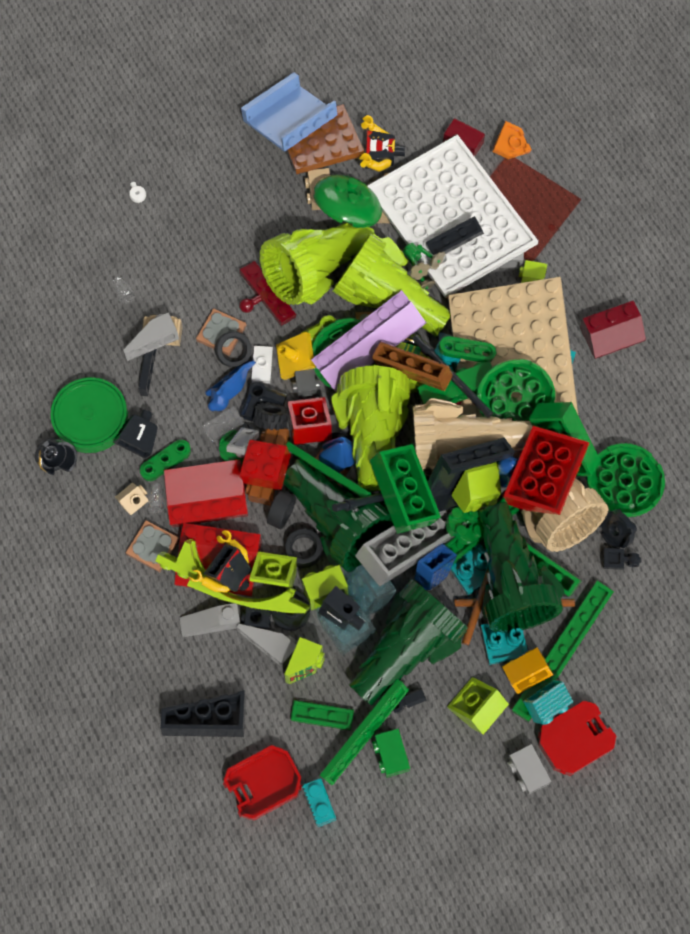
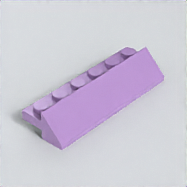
M401 290L311 360L334 391L337 392V385L343 373L356 367L371 366L375 363L372 357L380 342L396 347L425 325L426 322Z

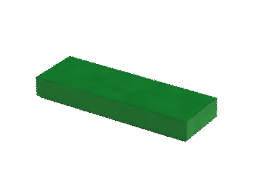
M294 700L291 721L351 731L354 710Z

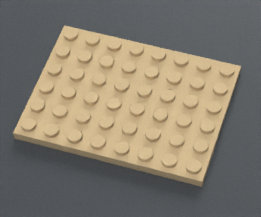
M561 277L448 295L453 337L492 344L496 348V356L490 362L492 367L510 359H525L540 365L553 381L555 388L554 403L572 402L578 414ZM461 359L457 366V371L462 368L469 369L474 367L479 362ZM513 391L511 397H519L521 393ZM469 398L461 402V406H463L462 415L476 414V417H483L480 410Z

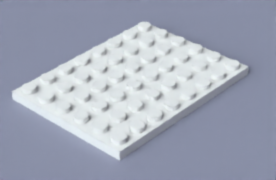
M458 135L368 185L378 197L383 213L407 245L410 243H415L416 246L421 244L430 253L431 251L426 244L427 241L474 216L476 217L484 234L445 254L443 262L436 270L431 268L428 270V275L435 281V285L445 298L538 244L536 237ZM421 253L422 257L419 262L431 266V258Z

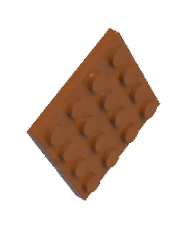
M344 104L336 106L337 116L287 150L296 175L358 158L364 154V149Z

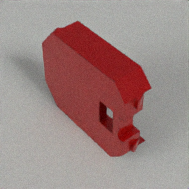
M582 701L555 717L552 722L541 726L540 732H538V746L554 771L571 776L614 749L617 736L611 727L607 729L599 717L601 712L596 704ZM593 719L596 721V723H597L598 726L600 727V729H601V731H602L601 733L598 732V730L596 729L595 725L593 724V722H592Z
M271 745L228 768L223 785L225 788H228L230 793L234 792L239 802L237 808L240 818L243 817L255 821L297 798L299 790L301 791L302 778L288 751ZM246 784L253 796L252 799H249L243 787ZM239 788H241L246 798V801L244 802L237 790Z

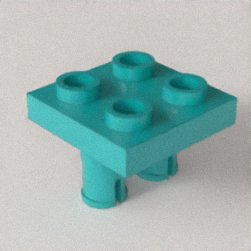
M478 544L450 569L467 596L481 587L487 569L484 553L487 551H485L481 544Z
M489 624L480 626L489 665L509 662L521 657L528 651L523 630L520 628L512 629L509 633H502L491 630Z

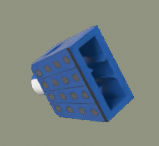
M442 543L418 561L415 580L425 590H432L448 576L457 555Z

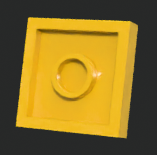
M304 332L276 344L281 379L287 380L294 377L295 371L315 368V364L311 360L314 358L310 333Z

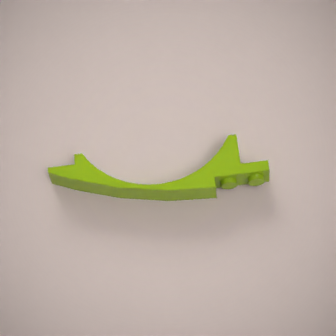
M192 539L184 542L178 558L163 551L157 555L155 562L160 564L161 568L173 570L184 579L191 577L196 580L198 578V574L192 570H199L202 576L206 577L204 575L206 570L197 552L196 541ZM189 580L187 586L215 598L250 608L285 613H306L310 609V605L293 598L296 591L293 588H289L283 593L272 597L246 598L229 591L226 593L214 592L202 586V583L199 581L192 582Z

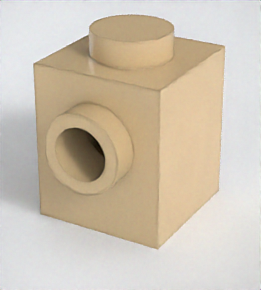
M133 482L115 496L117 501L130 515L149 501L145 496L148 494L141 485L137 486Z

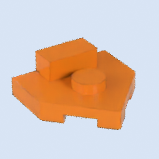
M505 121L492 152L506 159H511L530 153L532 149L525 140L522 128Z

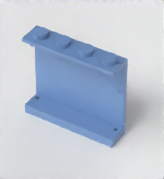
M295 72L241 108L243 121L284 152L337 116L336 101L326 105L300 86L299 75Z

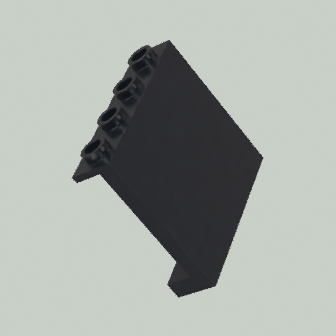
M505 437L441 454L428 480V485L439 512L458 507V504L451 495L465 470L495 462L498 463L500 460L513 457L515 451Z

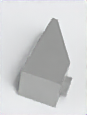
M169 313L157 315L154 319L150 320L123 351L127 361L179 340L178 332Z
M233 603L216 606L180 617L182 637L236 629L238 624H241L238 605Z
M242 624L237 626V631L281 668H284L291 660L298 642L290 635L286 637L282 633Z

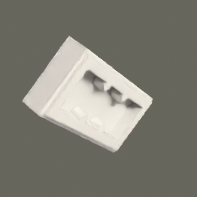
M254 346L253 361L256 363L252 367V383H271L273 347Z

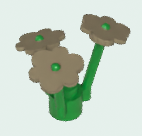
M410 243L403 250V253L413 266L410 276L416 280L420 279L422 282L420 286L427 290L435 284V281H425L423 276L428 274L430 268L436 270L444 260L445 252L432 255L421 244L416 246L415 243ZM421 253L431 258V266L423 262L417 263L422 257Z

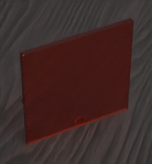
M515 157L511 159L505 158L490 178L538 240L536 246L524 252L525 260L534 261L580 203L581 198Z

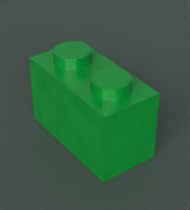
M399 728L375 735V741L372 742L375 754L379 753L381 761L378 762L381 774L385 773L386 778L409 772L410 765Z

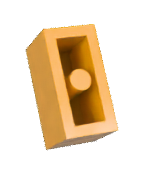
M538 647L527 651L521 657L511 660L508 664L502 666L517 694L553 675Z

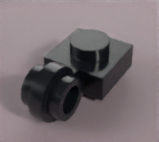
M604 548V569L624 570V562L628 563V567H639L642 562V558L638 553H629L628 557H625L624 549Z

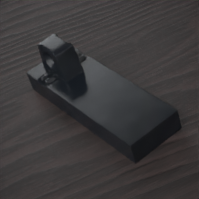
M474 216L427 241L426 244L432 255L439 252L447 254L484 234Z
M157 349L141 355L144 357L138 388L141 396L148 397Z

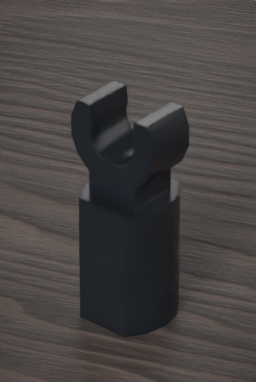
M420 688L406 694L399 702V708L393 710L394 713H401L404 707L410 708L427 701L423 689Z

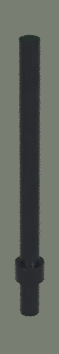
M419 335L413 338V341L419 346L421 352L426 357L439 362V364L447 365L434 352V348L429 343L426 344ZM450 368L453 374L451 381L487 418L490 417L493 412Z
M382 493L357 499L348 498L344 499L343 502L333 504L332 510L334 512L341 510L351 511L359 506L384 501Z

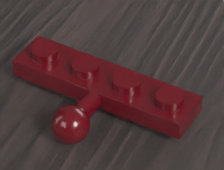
M255 261L240 269L241 276L257 295L252 299L245 298L240 301L239 308L242 312L250 313L254 305L262 301L280 326L296 318V313L290 305L281 301L271 290L262 269Z

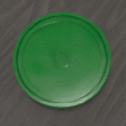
M94 377L75 380L62 388L52 403L50 413L51 423L58 438L70 443L77 452L81 453L101 452L113 446L115 438L129 419L128 408L120 390L112 383Z

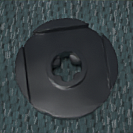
M620 509L609 511L604 521L599 525L603 529L601 533L603 539L613 548L621 547L622 549L634 541L637 527Z
M295 591L293 598L309 605L308 599L302 593ZM311 609L306 613H295L294 615L271 611V615L275 624L281 629L297 631L308 622Z

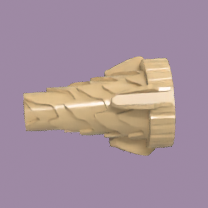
M430 398L425 404L413 406L415 451L425 477L431 476L441 454L505 437L515 452L523 451L531 432L532 424L530 421H512V418L476 417V414L460 415L463 413V406L436 398Z
M522 451L515 452L513 457L518 459ZM575 478L560 515L522 510L521 513L523 514V520L529 537L535 543H542L547 550L558 552L573 547L592 534L607 516L608 506L593 488L584 489V485Z

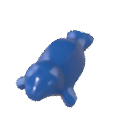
M247 361L245 364L236 367L218 383L205 391L207 396H211V400L208 403L210 411H222L228 406L229 400L235 397L244 387L247 372L255 365V361Z
M511 457L498 461L501 487L508 486L519 458Z

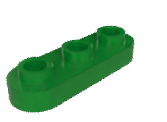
M446 336L441 339L439 344L440 353L447 357L475 362H492L496 356V348L486 342Z
M177 440L143 463L140 467L142 478L146 481H154L164 474V470L172 469L187 459L191 454L190 444L185 440ZM179 447H184L182 451L178 450ZM164 457H168V458H169V459H168L167 461H165V462L162 461V459H163ZM148 468L153 469L151 472H146Z

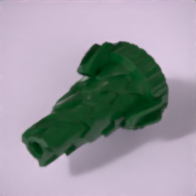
M301 459L296 460L295 464L286 471L283 484L296 496L305 508V513L317 524L315 527L324 535L320 539L330 564L334 566L340 565L347 572L357 571L364 567L355 556L363 544L394 526L386 503L380 501L356 507L351 511L341 510L334 512L332 510L333 504L343 502L344 499L357 498L347 488L343 490L334 481H329L317 469L315 471L312 470Z
M500 502L497 505L480 510L479 515L484 530V542L487 551L484 553L489 570V573H486L489 584L485 588L482 610L483 617L488 620L490 629L494 632L509 633L512 629L520 628L521 630H527L556 618L563 611L561 598L565 593L564 588L547 566H542L540 569L537 568L533 552H529L526 539L521 536L517 520H513L507 502Z
M413 579L395 595L385 622L387 626L380 634L381 638L372 648L370 656L359 667L361 671L349 684L371 706L383 696L397 679L401 680L404 675L411 673L420 662L423 663L428 658V661L434 665L436 662L458 651L461 648V638L468 629L452 612Z

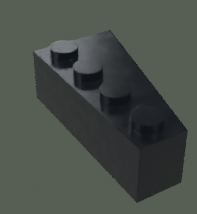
M245 690L238 691L236 694L220 695L218 698L209 700L202 699L191 704L184 703L162 708L160 726L162 735L244 737Z

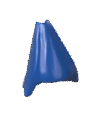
M345 437L325 442L322 446L324 450L319 454V461L338 473L342 472L346 467H351L356 462L353 458V442Z

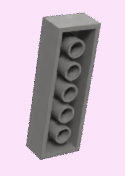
M454 508L439 512L441 518L430 526L397 534L393 526L363 544L355 556L381 587L418 563L419 560L442 543L446 545L455 537L449 535L445 525L446 518ZM465 522L461 523L462 525H465L466 528L468 527V525Z

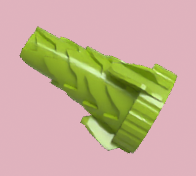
M347 222L327 230L300 229L293 231L292 235L282 233L265 241L260 250V263L266 282L281 301L289 305H298L302 302L311 305L318 301L334 285L332 279L325 277L335 271L340 265L352 260L351 256L357 254L370 234H375L374 230L370 227H352V223L348 224Z
M375 234L368 236L332 291L347 302L379 308L402 290L425 320L426 324L421 328L435 337L443 329L451 316L450 311L428 296L429 292L407 274V271L402 266H405L408 260L395 242L389 237L380 238Z
M376 365L356 367L343 373L337 385V393L331 399L335 416L339 422V428L345 429L350 424V435H353V458L356 461L358 483L360 487L368 492L380 490L369 460L380 451L395 448V437L399 435L407 419L408 407L406 405L410 401V380L407 378V375L394 368Z

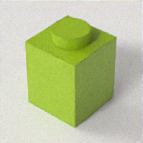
M526 260L524 267L521 266L519 271V277L522 278L521 283L545 279L547 264Z

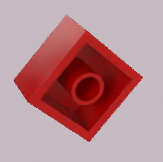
M325 397L288 402V420L294 445L332 440V424Z
M249 440L240 472V477L244 484L281 490L291 456L287 446Z

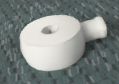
M131 182L130 199L135 203L144 201L146 198L144 188L137 186L136 182Z

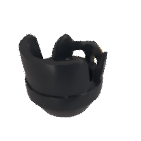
M50 437L43 440L37 447L35 461L42 470L50 475H54L55 471L59 469L70 472L76 465L77 451L70 443L56 437Z

